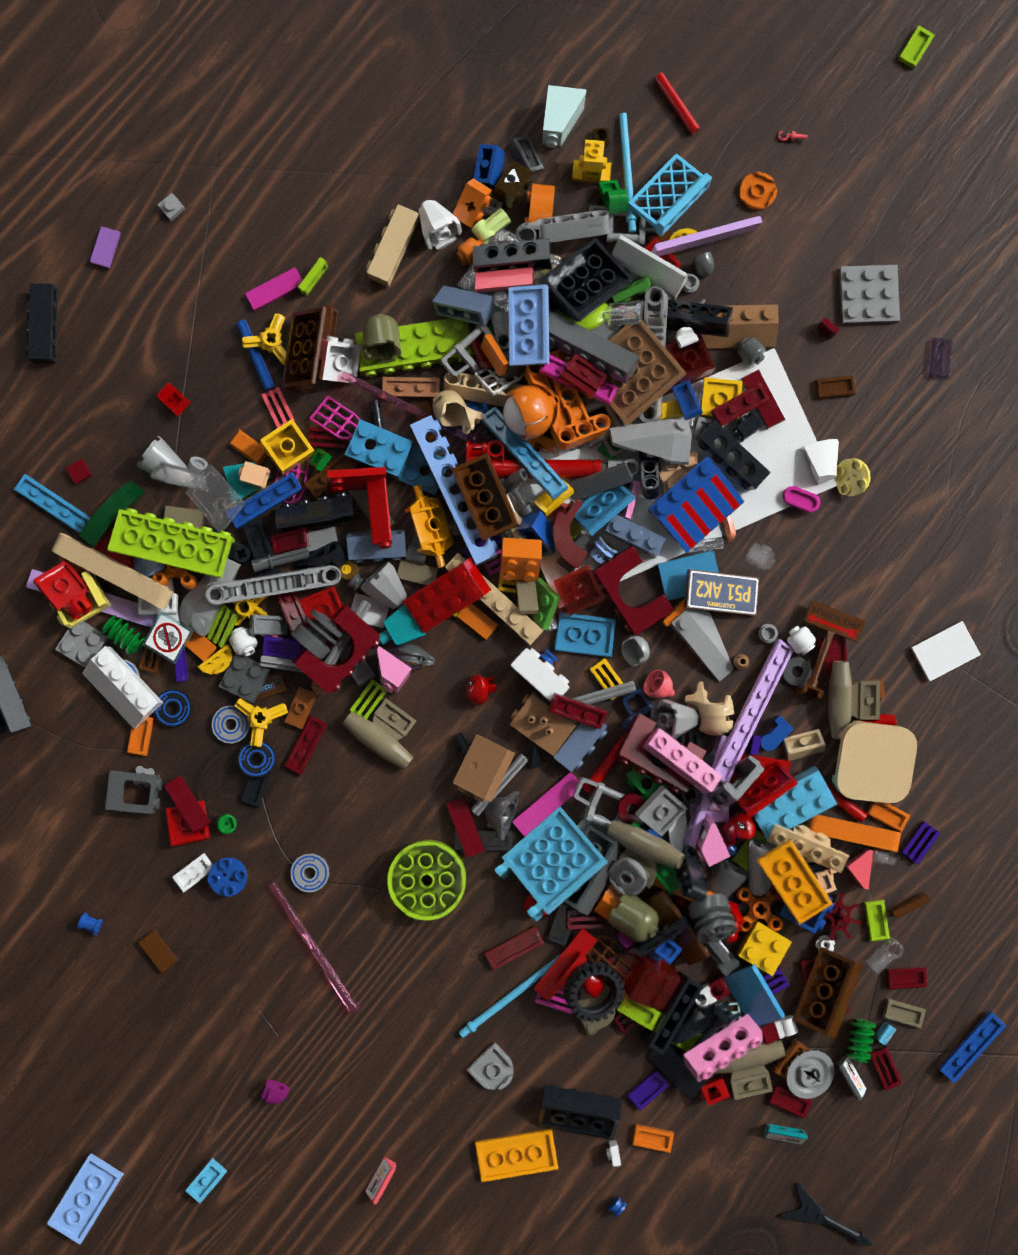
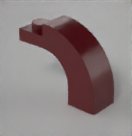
M578 499L575 502H569L565 509L568 512L566 515L560 511L558 512L553 526V539L557 551L566 562L576 569L579 568L588 552L577 546L570 536V524L583 504Z

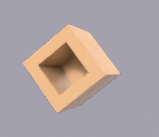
M245 461L244 466L240 467L238 476L240 481L245 484L265 489L270 470Z

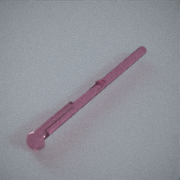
M345 371L341 375L342 379L422 419L431 415ZM439 422L442 429L466 441H470V443L479 442V436L476 432L474 435L470 433L465 434L458 427H446Z
M274 881L268 886L297 928L302 940L306 942L324 969L323 973L347 1007L346 1011L351 1014L356 1013L360 1007L359 1001L356 1003L353 1001Z

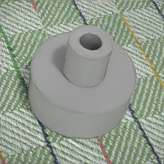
M192 457L188 463V469L191 471L190 474L194 477L204 475L208 469V463L200 457Z

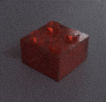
M701 334L697 335L698 342L680 348L678 342L665 346L687 373L675 386L688 380L692 383L712 375L715 366Z
M588 564L553 581V585L561 597L560 600L569 617L605 600Z
M644 956L639 958L624 985V989L629 1000L663 1012L681 979L675 967Z

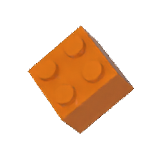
M503 538L499 579L538 582L542 560V540Z

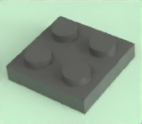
M235 653L219 687L254 703L271 669L261 667L260 663Z

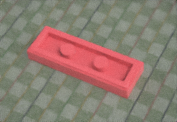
M532 267L475 273L476 293L533 285Z

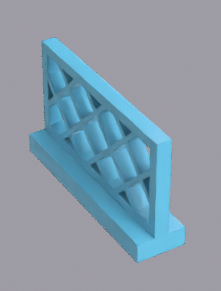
M675 154L628 202V206L655 227L656 233L662 236L709 188L712 177L707 173L703 175L678 154ZM675 161L682 166V170H672V165ZM662 175H670V182L660 183V177ZM673 175H683L684 182H674ZM686 175H694L698 179L695 182H687ZM661 187H671L672 194L662 195ZM674 187H684L685 192L683 194H675ZM658 188V195H648V189ZM659 199L660 207L649 206V200ZM662 199H672L673 205L663 207ZM637 200H646V207H639L635 202ZM660 211L661 217L656 221L650 216V212Z

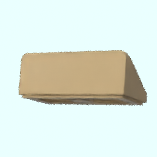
M819 729L786 737L783 740L788 761L825 751V742Z

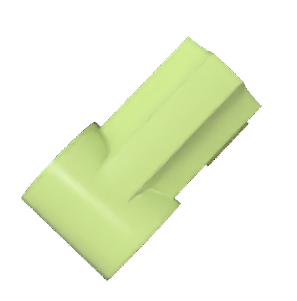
M500 208L486 220L479 221L471 231L483 244H488L496 237L499 231L511 223V220L505 211Z

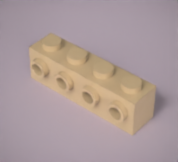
M399 204L396 209H392L389 216L390 223L382 231L381 237L383 238L380 244L377 243L373 252L375 256L372 261L369 260L366 266L369 279L388 287L394 278L420 220L419 213Z

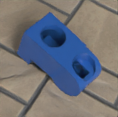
M777 715L772 720L775 726L767 734L761 736V749L766 751L774 750L794 730L780 715Z

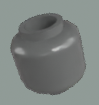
M746 337L737 346V356L748 366L755 363L758 365L765 358L763 355L765 346L755 337Z

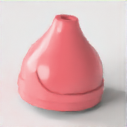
M660 669L654 670L645 679L643 690L648 696L655 699L674 696L673 682L665 671Z

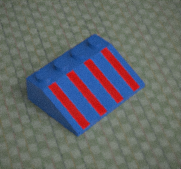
M707 456L651 505L648 511L687 553L740 507L744 500L720 469Z

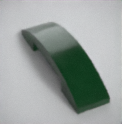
M131 480L128 481L96 511L80 532L79 537L95 548L107 535V530L116 522L119 509L126 511V508L134 506L145 494V491Z

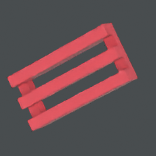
M277 387L273 391L270 390L268 393L262 394V397L277 428H279L288 421L275 397L277 393L290 420L296 421L280 388ZM269 397L272 398L277 408V411L283 421L282 424H280L277 419V416L268 400Z

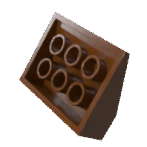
M322 306L292 314L281 388L298 393L312 391L316 381L327 307Z

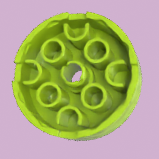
M420 840L407 845L395 857L388 872V890L394 904L406 915L418 920H435L449 914L462 899L466 887V870L462 859L453 848L437 840ZM424 875L431 876L433 881L430 885H425L422 882Z

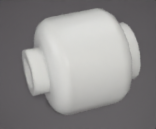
M796 626L788 632L790 636L787 638V642L796 654L802 653L804 655L815 647L816 639L807 627L799 628Z
M239 627L231 632L229 642L237 655L250 656L255 652L254 649L257 647L258 642L254 634H250V629Z

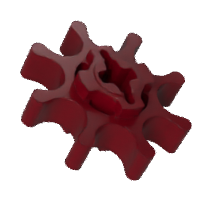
M843 892L839 893V900L834 903L835 907L831 913H826L823 918L826 921L824 926L829 927L831 930L829 936L831 941L834 940V934L838 930L844 931L846 937L850 939L851 935L847 931V926L850 923L861 925L860 920H854L850 915L851 910L858 908L859 905L854 903L852 906H845L842 902L845 895ZM839 907V914L842 916V918L837 919V922L834 925V918L831 915L836 914V911ZM826 918H829L831 924L827 922Z

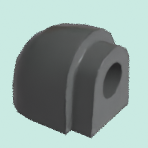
M711 252L703 253L692 261L697 275L708 277L713 272L714 261Z

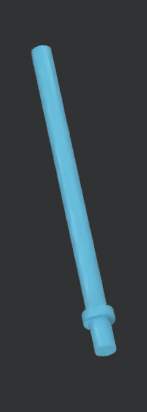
M620 113L619 121L625 190L627 191L629 202L633 198L627 114ZM628 206L626 222L628 223L629 233H635L637 216L635 211Z
M561 954L472 1022H467V1026L459 1031L461 1037L464 1038L470 1032L474 1033L478 1026L540 980Z

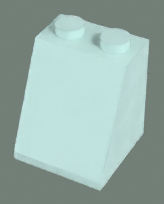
M548 85L542 145H546L549 148L561 147L584 109L586 89Z

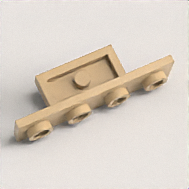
M775 824L767 842L779 846L788 839H791L802 857L841 873L849 858V855L831 848L830 839L825 834L810 831L804 825H797L789 830Z

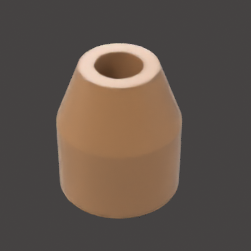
M744 654L736 655L733 659V666L736 669L742 670L749 665V658ZM741 659L745 660L744 664L740 663Z

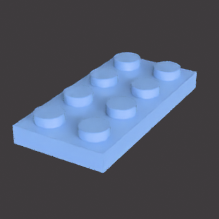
M548 285L508 287L509 365L513 367L549 364Z
M91 1153L47 1224L78 1244H81L124 1173Z

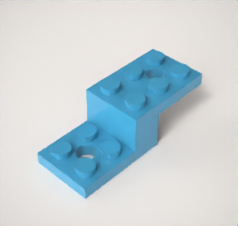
M361 419L359 420L345 456L374 468L386 467V476L412 487L421 485L422 491L434 496L436 495L439 486L431 470L427 476H423L419 472L421 467H429L421 448L415 446L414 442ZM368 440H373L376 442V446L374 449L368 450L365 448V443ZM434 454L436 460L443 459V457ZM444 469V470H443V472H442V475H443V476H444V474H445V472H446L447 469Z

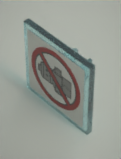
M160 611L142 645L176 664L194 630Z

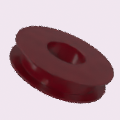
M627 794L619 800L617 812L621 819L627 823L639 822L641 819L635 813L645 801L637 794ZM636 804V811L634 813H628V805Z

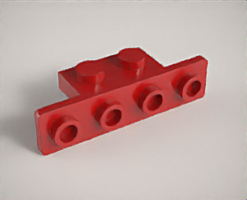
M581 929L534 987L535 991L547 1001H550L559 988L563 990L564 985L568 984L566 979L567 977L572 978L570 973L573 970L577 972L576 967L579 965L584 967L583 963L587 960L586 955L595 945L597 939L585 929Z

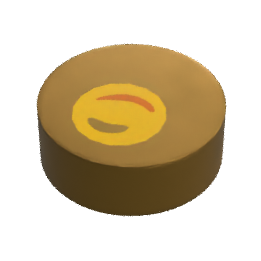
M347 561L339 567L341 577L346 580H352L359 573L358 566L353 561Z

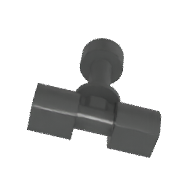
M524 468L513 472L507 479L504 477L500 478L504 490L507 494L512 493L520 506L517 510L521 517L534 510L531 502L526 503L518 490L520 484L529 478Z

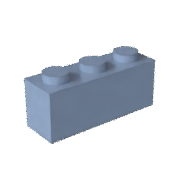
M444 285L432 301L437 315L482 326L487 325L491 316L496 311L492 296Z
M619 515L610 520L604 534L629 546H634L635 549L654 558L659 555L666 538Z
M391 530L392 545L389 549H380L379 545H372L371 532L348 533V560L363 562L365 559H372L373 561H382L384 558H392V560L403 559L407 555L405 530Z
M579 723L553 758L571 772L574 769L577 771L584 763L582 758L585 754L589 756L595 749L593 744L596 740L599 739L601 741L607 734L605 730L607 726L603 723L601 729Z

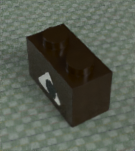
M514 160L495 185L492 197L512 209L515 203L519 204L522 200L523 192L531 188L533 180H531L533 171Z

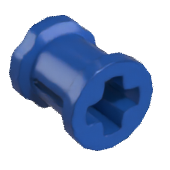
M84 913L79 920L77 929H85L96 936L101 929L103 920H97L88 916V913Z

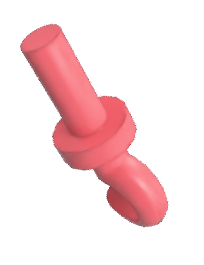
M783 131L778 133L780 141H786L789 138H792L791 141L795 139L807 140V135L795 134L796 131H793L792 134L788 133L786 138L780 137Z

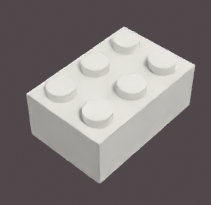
M526 648L511 664V667L548 701L551 702L554 692L563 695L570 688L567 685L569 681L562 674L557 676L553 672L555 668L547 661L543 663L538 659L540 655L533 648L530 650Z

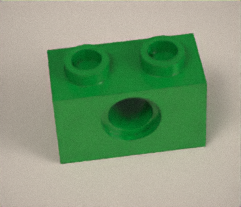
M634 767L626 774L628 778L626 782L633 789L637 787L641 792L639 796L645 802L661 786L653 782L652 777L648 775L643 776L635 772ZM649 778L651 780L649 788L645 789L641 786L642 779ZM662 784L667 790L669 789L668 786Z

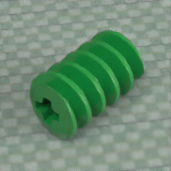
M114 615L104 625L102 634L108 635L109 640L114 639V644H120V649H126V654L136 653L143 646L147 638L144 637L140 640V632L133 635L135 628L127 630L129 623L121 625L123 618L116 621L117 615Z
M855 1018L857 1022L850 1025L856 1029L849 1031L850 1034L854 1035V1038H848V1041L853 1043V1046L846 1047L852 1052L845 1054V1056L857 1062L868 1063L867 1059H870L871 1055L867 1052L872 1051V1047L868 1044L874 1041L869 1036L875 1035V1032L870 1028H875L876 1023Z

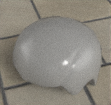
M632 636L622 642L623 657L631 666L642 664L649 658V645L643 637Z

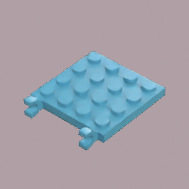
M559 806L502 857L505 862L494 870L503 880L509 876L511 870L515 873L538 902L527 911L532 918L538 921L544 911L549 915L608 862Z

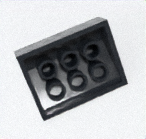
M594 238L543 276L538 285H548V303L576 321L581 322L629 285L634 278Z

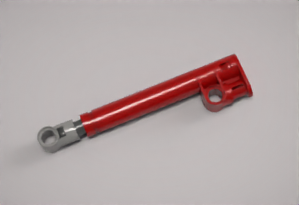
M498 440L483 443H470V441H467V462L488 453L499 479L503 477L507 479L513 472L523 468L517 460H504V446ZM499 446L501 449L500 453L492 454L490 452L491 447ZM601 459L544 460L561 479H580L624 462L634 467L635 471L631 473L633 477L636 476L639 470L637 461L633 459L608 460L607 463H601Z

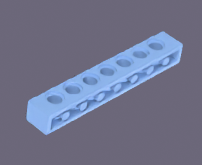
M430 415L411 424L412 432L476 567L496 558V552L499 549L495 540L486 539V544L483 547L475 545V540L481 538L477 527L470 530L466 526L469 521L473 520L470 511L461 512L458 509L460 504L466 503L462 492L457 495H453L450 492L453 486H458L454 474L450 477L442 475L444 469L452 470L458 462L454 454H449L447 450L450 446L446 437H441L439 433L441 426L438 420H433ZM429 434L436 436V440L432 443L426 441V437ZM438 451L445 454L441 460L434 458V454Z

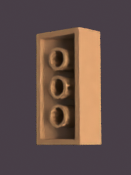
M778 304L727 306L733 307V313L729 322L730 333L728 338L699 334L700 350L737 349L739 343L746 337H755L765 348H775L779 324ZM700 311V312H699V315H704V314H706V313H708V312H707V311ZM719 313L716 316L725 318L727 313Z

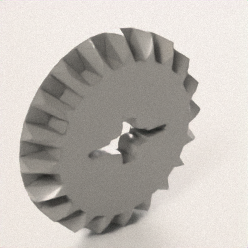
M810 1049L808 1052L803 1051V1054L796 1055V1059L791 1060V1065L787 1067L788 1072L785 1074L787 1078L786 1083L791 1092L800 1098L810 1099L823 1094L829 1088L834 1078V1065L825 1053ZM805 1071L812 1072L816 1078H814L812 1075H807Z

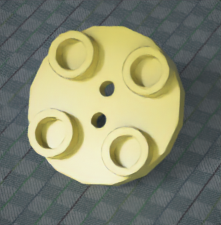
M856 458L845 459L837 466L836 478L834 479L839 493L847 496H858L868 488L870 471L862 460Z

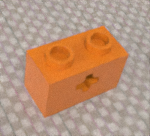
M475 179L470 180L465 185L453 215L460 222L470 228L483 219L484 214L482 212L491 202L492 198L490 195L492 190Z

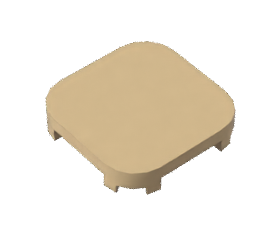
M860 720L852 721L843 731L840 730L838 737L841 740L835 775H832V783H834L836 789L843 796L854 800L897 803L903 800L909 793L917 752V740L914 734L909 729L899 725L869 723Z

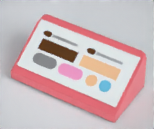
M386 1157L382 1159L365 1191L374 1204L378 1203L396 1169V1163Z

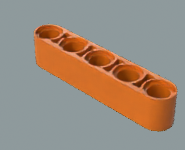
M816 815L806 822V827L810 831L823 833L827 837L898 852L900 832L823 815Z

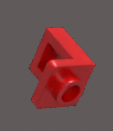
M169 382L156 394V397L177 416L191 403Z

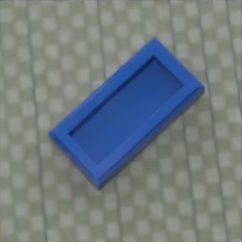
M689 380L671 387L685 420L703 413Z

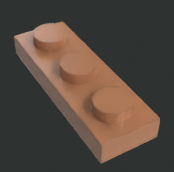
M383 377V397L434 398L440 392V378Z

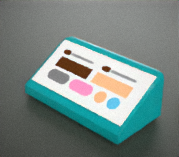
M767 1123L764 1131V1138L802 1145L808 1139L805 1131L797 1128Z

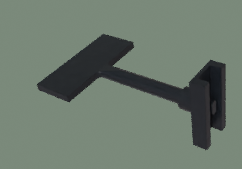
M728 1001L719 1005L713 1011L716 1015L715 1022L688 1051L712 1037L720 1027L723 1028L725 1025H731L742 1014L738 1012L733 1015L726 1008L730 1004ZM670 1045L664 1055L655 1050L648 1055L650 1060L690 1100L705 1085L706 1082L704 1080L700 1082L696 1080L686 1067L684 1056L681 1057Z

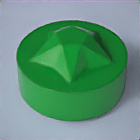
M222 814L216 821L217 829L224 834L233 832L237 825L236 819L230 814Z

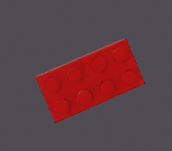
M468 558L410 595L403 602L423 633L482 598L491 589L472 559Z

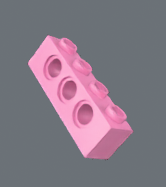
M661 729L653 731L642 746L703 794L712 792L722 775Z
M747 1014L683 1054L685 1065L698 1082L708 1079L718 1069L725 1068L729 1062L736 1058H741L751 1048L758 1047L763 1041L762 1030Z

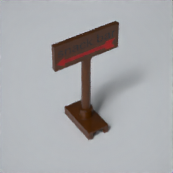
M811 600L804 622L826 630V635L811 677L807 679L806 684L796 688L794 695L799 696L806 693V696H810V701L820 699L824 692L817 688L819 683L817 680L834 634L858 643L866 621Z

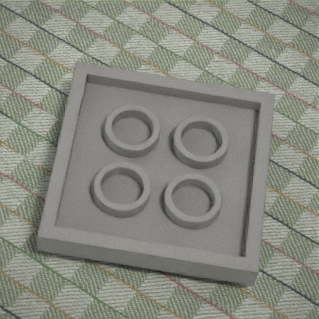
M897 265L841 266L839 268L842 324L898 323L900 321Z

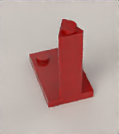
M386 467L327 471V492L342 493L348 490L367 489L372 545H379L380 549L391 548L392 535L386 485Z

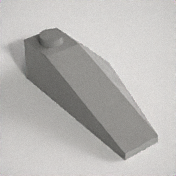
M667 419L609 429L613 446L632 452L638 450L647 453V457L653 458V456H657L670 464H689L692 433L688 420Z
M227 559L222 579L205 575L198 582L197 586L184 597L178 612L179 618L186 628L203 637L210 632L218 611L223 604L210 603L205 598V589L211 584L233 581L240 568V564ZM213 589L210 592L211 599L219 598L220 591Z
M686 609L670 624L672 629L719 682L734 670L709 611Z

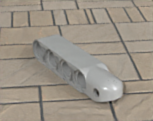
M597 210L538 219L535 222L521 224L516 230V236L518 240L525 241L549 238L551 243L604 235L609 233V212Z

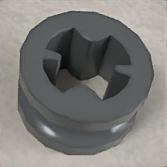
M357 573L348 584V587H352L353 591L357 592L366 579L360 578V574Z

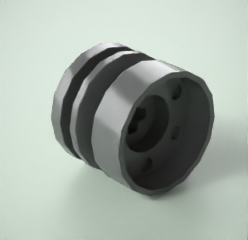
M312 609L310 613L316 619L313 621L306 616L305 620L310 626L307 628L299 624L291 634L310 652L323 660L330 652L326 642L329 641L336 644L337 641L332 635L335 634L337 637L342 638L344 634L329 617Z
M707 895L703 901H693L688 906L687 910L692 923L695 924L694 931L697 933L696 937L700 943L718 942L732 936L737 931V925L733 915L730 914L731 908L725 895Z

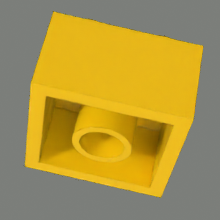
M293 419L260 439V445L282 476L314 455V449Z
M756 920L753 923V928L746 932L735 953L773 976L792 942Z

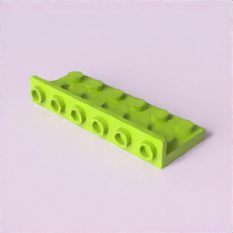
M449 318L399 326L401 355H397L396 360L393 362L382 364L378 363V360L370 358V361L364 358L363 332L355 333L356 344L362 345L359 359L360 373L365 375V377L376 376V373L381 372L392 374L395 373V370L411 371L414 370V367L430 368L433 364H439L441 359L453 349L456 343H460L470 334L468 322ZM468 345L465 350L473 358V353ZM456 352L447 359L448 364H451L452 361L464 363Z
M126 508V511L119 509L108 551L222 579L231 545L235 542L231 533L220 531L219 533L212 532L211 528L201 526L200 529L195 528L193 524L188 522H182V524L175 523L174 519L164 517L162 520L156 518V515L151 513L138 514L137 510Z

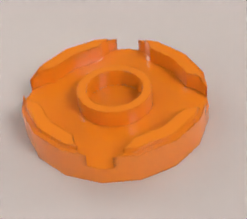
M754 172L747 175L739 188V197L743 205L755 211L768 208L775 200L777 194V186L773 178L763 172Z

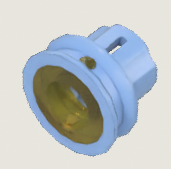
M599 536V540L594 541L596 546L589 553L598 563L602 564L608 557L613 558V554L618 552L607 539Z

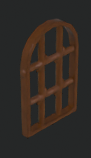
M603 935L595 937L605 949L600 954L593 947L591 948L598 955L596 962L598 963L601 959L624 978L622 980L623 983L628 976H631V973L640 962L621 947L616 940ZM599 938H608L612 942L607 946ZM614 943L624 951L621 957L612 950L611 947ZM589 951V952H588L589 959H590L591 961H593V959L591 958V955H590V951ZM607 951L617 958L616 960L618 961L614 965L605 958L604 955ZM627 954L637 962L633 968L624 961V957ZM620 962L631 970L627 976L618 970L617 966Z

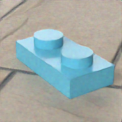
M212 1158L185 1191L201 1203L225 1175L227 1170Z

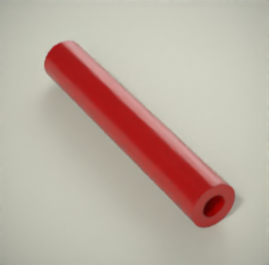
M663 72L659 73L654 78L655 83L691 135L695 134L700 130V126Z
M625 733L589 778L590 780L597 783L602 782L618 761V758L614 757ZM585 783L583 789L592 795L595 786Z
M826 783L837 805L860 823L863 822L867 817V813Z

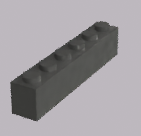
M549 310V346H554L563 353L573 357L577 354L616 381L627 383L638 368V355Z

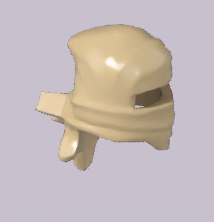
M441 391L433 398L432 407L434 415L443 426H462V432L469 434L470 430L474 429L475 424H479L480 420H484V413L468 408L463 398L456 391Z
M699 681L697 691L685 697V703H688L687 706L698 710L701 720L699 730L712 736H721L728 733L733 728V720L729 718V715L734 714L731 695H726L724 703H710L707 699L708 692L704 689L703 682Z

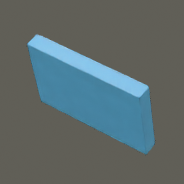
M623 485L589 496L582 502V506L573 519L592 536L636 498Z
M714 550L657 563L663 592L668 601L685 597L688 569L719 573Z
M559 612L554 650L612 657L616 619Z
M755 964L734 971L727 977H723L745 1015L748 1014L758 1026L783 1019L785 1016Z

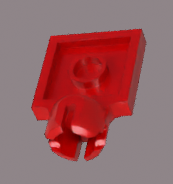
M67 559L33 580V583L56 612L66 610L74 620L82 618L81 614L85 616L90 612L92 604L86 598V594L90 592V589Z

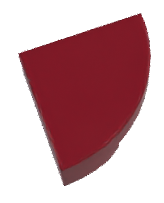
M734 826L720 830L719 833L728 849L736 841Z

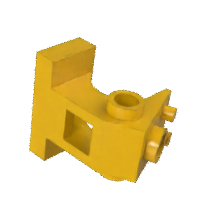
M585 140L584 155H580V160H574L572 181L591 183L610 181L611 163H607V157H603L604 141Z

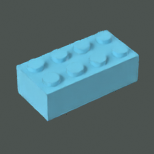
M816 766L794 776L798 783L795 787L754 815L767 840L775 824L791 829L837 805Z

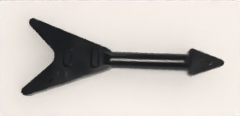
M798 1182L796 1183L802 1204L797 1209L781 1213V1218L819 1224L825 1223L853 1238L856 1244L873 1246V1243L862 1231L858 1233L827 1216Z

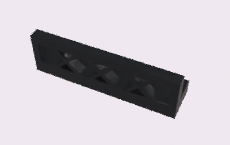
M668 300L670 309L667 310L666 330L678 331L683 327H690L695 334L728 338L730 333L729 322L733 313V307ZM683 308L689 310L685 313L679 312ZM700 311H707V312H708V313H706V314H704V315H698V314H697V313L700 312ZM719 313H727L725 318L716 316Z

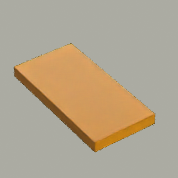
M788 839L757 859L799 925L833 904L791 839Z
M551 1128L475 1141L481 1182L558 1169Z

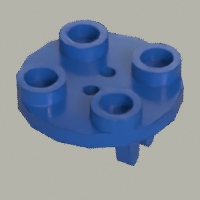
M225 857L212 865L209 871L208 883L217 894L231 897L244 889L248 873L241 861Z

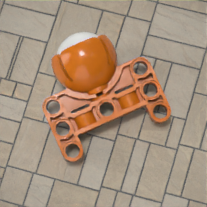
M560 349L549 353V355L568 364L571 360L566 359L565 356L573 358V356L563 353ZM542 365L526 366L524 376L529 386L516 387L506 395V403L503 410L505 423L511 431L518 434L523 440L536 439L542 436L548 429H551L550 432L556 446L561 450H567L604 436L610 426V419L605 414L589 417L577 390L539 373ZM531 368H534V369H536L538 372H537V373H534V372H532L530 369H531ZM563 396H569L571 400H565ZM596 423H601L604 428H599ZM582 429L587 434L583 435L578 430ZM561 436L568 437L569 441L562 440Z

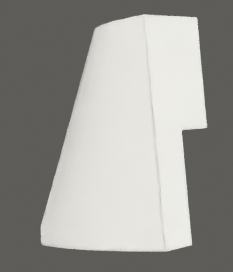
M837 439L818 441L804 446L803 450L811 464L810 469L818 484L836 478L839 444Z

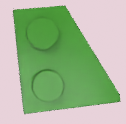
M648 276L632 281L612 297L615 304L618 302L625 303L631 299L632 295L637 293L638 295L646 293L651 286V281Z
M538 578V582H535L539 611L538 614H532V620L542 630H548L561 597L541 578Z

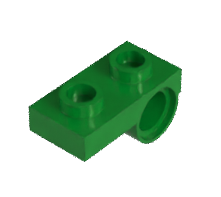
M618 181L599 182L598 189L609 214L627 212V191L620 188Z

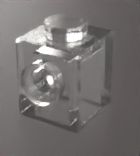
M755 542L750 547L743 561L764 572L766 569L770 570L773 566L775 553L771 552L772 548L765 544L759 545Z

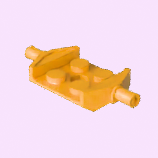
M421 485L413 487L416 501L405 510L406 513L410 512L419 539L421 548L417 549V551L434 556L438 568H443L446 565L442 555L454 543L451 532H449L441 501L436 498H429L427 495L423 496ZM430 520L435 523L436 529L431 527Z

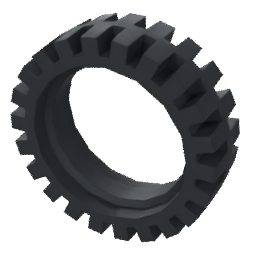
M591 961L590 964L585 962L583 963L584 967L579 965L576 967L577 972L573 970L570 973L572 978L567 977L566 981L568 984L564 985V997L566 998L567 1005L578 1018H581L583 1021L593 1022L595 1020L599 1022L601 1017L604 1020L607 1019L608 1013L613 1015L615 1013L612 1010L613 1008H619L617 1002L622 1003L623 998L621 995H624V990L622 989L624 986L620 976L608 964H604L601 961H598V963ZM594 975L606 976L610 981V991L605 1000L595 1007H582L577 1001V993L583 982Z

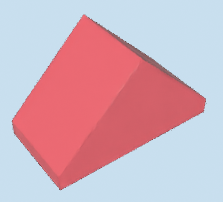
M864 848L846 862L844 867L860 887L869 890L873 850Z

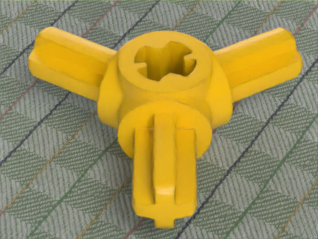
M274 314L270 327L266 328L264 332H260L259 336L242 338L243 348L261 347L262 350H266L269 353L273 352L282 365H285L287 352L282 347L283 342L280 339L282 336L280 330L285 317L281 314ZM269 337V340L270 338L274 339L273 343L272 341L269 343L267 338Z
M239 698L234 705L248 716L247 720L252 728L250 745L253 747L262 746L264 729L266 730L268 724L272 723L271 720L288 713L284 703L269 709L266 707L261 709L258 706L255 708L243 698ZM262 714L265 721L262 720V723H257V719H254V717Z

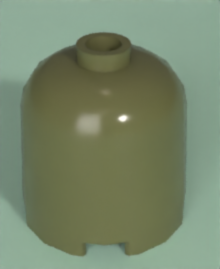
M377 314L371 316L363 325L364 358L370 361V358L378 360L380 364L395 361L396 356L401 355L398 323L393 317Z
M626 893L619 899L621 904L618 908L611 910L608 922L613 928L633 941L643 942L650 937L653 938L658 932L659 918L657 912L636 895L630 896Z

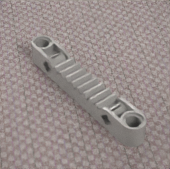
M653 286L645 294L644 323L665 347L668 295L660 287ZM660 293L661 297L659 301L654 302V294ZM662 396L639 415L643 422L660 420ZM649 409H653V417L647 419L646 412Z
M324 565L279 574L215 583L205 589V598L212 604H223L329 586L340 581L341 572L335 566ZM328 570H333L335 573L332 580L326 578ZM213 589L220 591L218 599H211L210 592Z

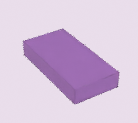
M101 226L90 260L91 264L110 269L121 235L119 231Z

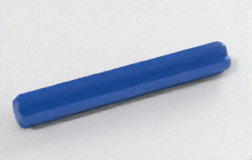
M240 320L236 323L241 338L253 336L246 320ZM246 348L264 390L273 389L274 383L259 348Z

